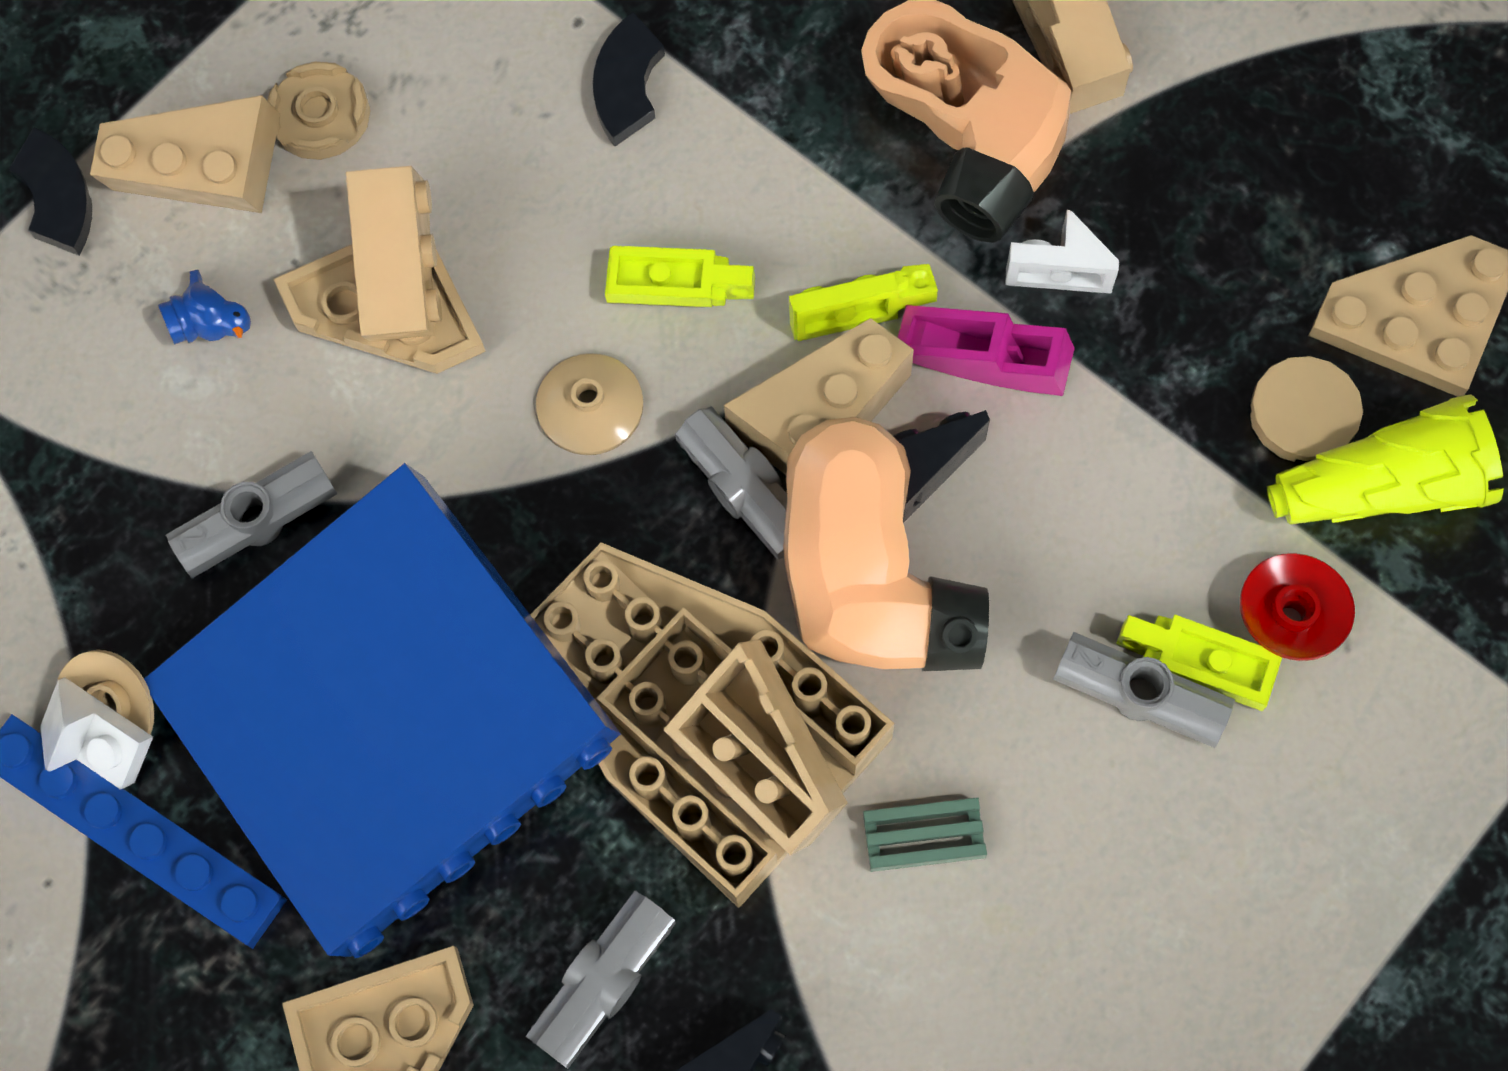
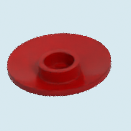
M1287 553L1262 561L1250 572L1240 594V612L1248 632L1263 648L1282 658L1309 661L1325 657L1343 644L1354 624L1355 604L1347 583L1330 565L1312 556ZM1283 609H1295L1299 612L1301 620L1295 621L1285 615Z

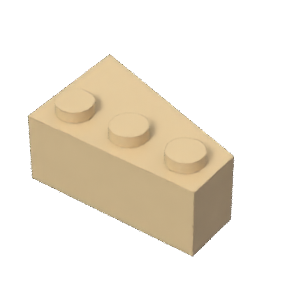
M412 166L346 171L361 336L369 341L435 336L434 322L442 320V307L438 288L433 289L432 267L437 266V252L434 236L430 234L432 198L428 180H424Z
M870 318L724 405L725 422L748 447H755L772 465L787 475L788 456L803 433L829 419L857 417L872 422L911 376L914 349Z

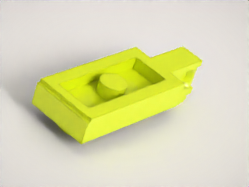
M635 246L610 247L605 287L607 303L712 307V305L724 306L726 299H754V267L729 265V258L716 256L715 250Z
M929 264L903 266L900 271L879 276L864 275L852 282L826 288L815 286L799 294L790 295V326L794 340L802 341L851 330L870 318L877 323L898 319V311L905 309L906 305L919 306L937 302L938 289Z
M1175 614L1172 619L1158 615L1155 624L1128 615L1122 624L1116 642L1119 646L1144 655L1143 657L1158 659L1166 664L1173 674L1233 698L1235 702L1259 711H1263L1267 707L1282 657L1269 652L1261 645Z

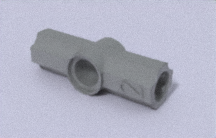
M712 406L703 410L699 409L689 416L675 433L676 441L709 478V486L723 507L734 518L742 517L776 559L780 560L784 557L783 544L787 493L781 487L779 476L759 450L752 446L749 449Z
M310 451L256 483L241 482L233 485L225 492L220 504L166 534V537L190 577L194 578L249 545L263 546L271 543L278 537L283 525L337 495V492L313 452ZM263 506L259 517L250 522H242L245 512L250 508Z
M1073 632L1053 678L1055 681L1117 706L1121 714L1131 720H1150L1213 748L1216 747L1235 702L1233 698L1171 673L1166 664L1158 659L1150 657L1135 658L1076 632ZM1135 679L1147 680L1156 689L1157 698L1153 700L1138 698L1130 688V681Z
M634 891L597 941L591 940L576 956L562 979L564 986L552 1002L547 1005L534 1026L532 1025L526 1037L568 1069L605 1018H612L631 996L641 979L639 972L651 956L656 953L663 940L670 934L671 929L676 924L675 920L650 899Z

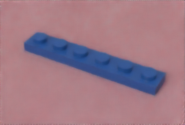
M13 714L1 727L0 777L245 945L252 949L255 947L288 899L126 790L119 789L77 759L55 770L47 771L44 764L41 733Z

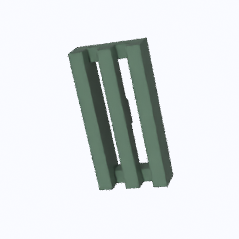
M979 797L863 811L870 872L986 858L987 850L983 838V824L980 819ZM967 815L968 822L879 833H877L876 826ZM969 835L971 837L972 845L880 856L879 846Z

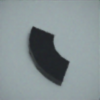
M634 12L623 19L607 37L597 57L593 73V96L597 115L605 134L614 146H617L655 119L654 108L646 95V83L652 68L665 56L663 44Z
M34 127L9 168L13 176L27 185L33 193L34 215L28 230L35 239L80 256L86 244L92 222V199L89 196L86 180L82 170L68 150L55 138Z

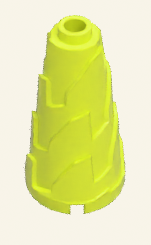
M1471 394L1450 398L1444 403L1420 411V415L1381 428L1364 439L1316 454V459L1276 474V484L1267 486L1269 502L1275 518L1285 516L1287 523L1290 525L1332 519V523L1387 513L1411 514L1440 508L1441 512L1472 507L1482 508L1499 503L1502 499L1504 488L1489 490L1488 481L1502 478L1503 472L1497 443L1484 409L1468 413V408L1474 406L1476 401H1478Z

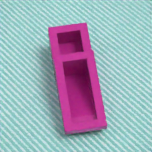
M906 305L897 337L914 349L912 363L922 367L993 386L1057 396L1064 395L1075 349L1066 328L1013 324L1008 313Z

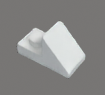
M1067 210L1062 228L1061 246H1053L1046 241L1036 239L1027 240L1022 243L1011 242L1006 266L1005 285L1112 293L1119 270V260L1072 211Z
M67 678L57 681L40 726L44 764L47 771L55 770L77 759L119 789L135 783L153 739V736Z

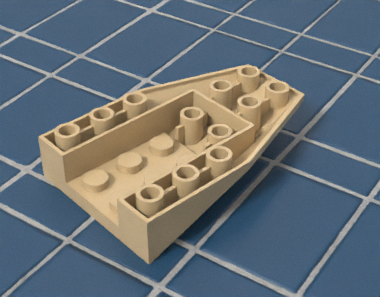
M600 543L530 614L621 733L620 736L610 743L612 747L610 754L598 763L607 781L738 908L788 853L663 730L739 642L762 641L842 793L849 788L892 740L895 723L766 611L604 543Z

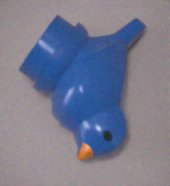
M199 270L190 271V284L182 296L173 295L170 296V301L158 304L174 345L186 340L188 344L192 343L197 337L208 341L220 340L225 336L242 338L243 333L248 331L251 326V319L246 308L236 302L227 301L215 290L203 284Z

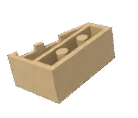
M1012 0L1042 64L1068 84L1071 90L1070 114L1124 96L1129 74L1133 71V61L1128 47L1121 42L1107 0Z
M260 95L101 123L99 125L90 175L113 191L262 213L281 113Z
M761 640L739 642L663 729L789 855L810 846L848 804Z

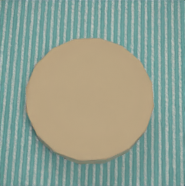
M315 61L296 66L286 73L287 78L279 86L275 83L269 92L267 101L281 113L276 140L284 150L300 158L322 160L341 155L357 144L368 127L371 110L364 86L357 77L355 78L347 72L346 68L336 63Z
M1311 356L1288 358L1271 366L1258 381L1251 399L1252 412L1250 417L1252 428L1262 444L1280 458L1294 462L1296 459L1302 461L1316 459V454L1349 444L1359 430L1363 415L1360 392L1349 375L1333 363Z

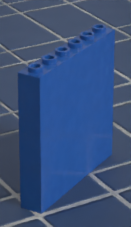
M406 463L396 469L144 678L150 690V696L328 956H353L354 958H359L376 948L384 939L381 933L398 918L403 921L422 910L430 900L427 896L429 892L441 882H453L467 873L475 864L473 859L475 854L489 843L497 845L513 835L521 826L518 820L535 805L540 808L558 798L567 787L564 781L581 767L587 770L604 760L612 751L610 743L621 735L428 480Z

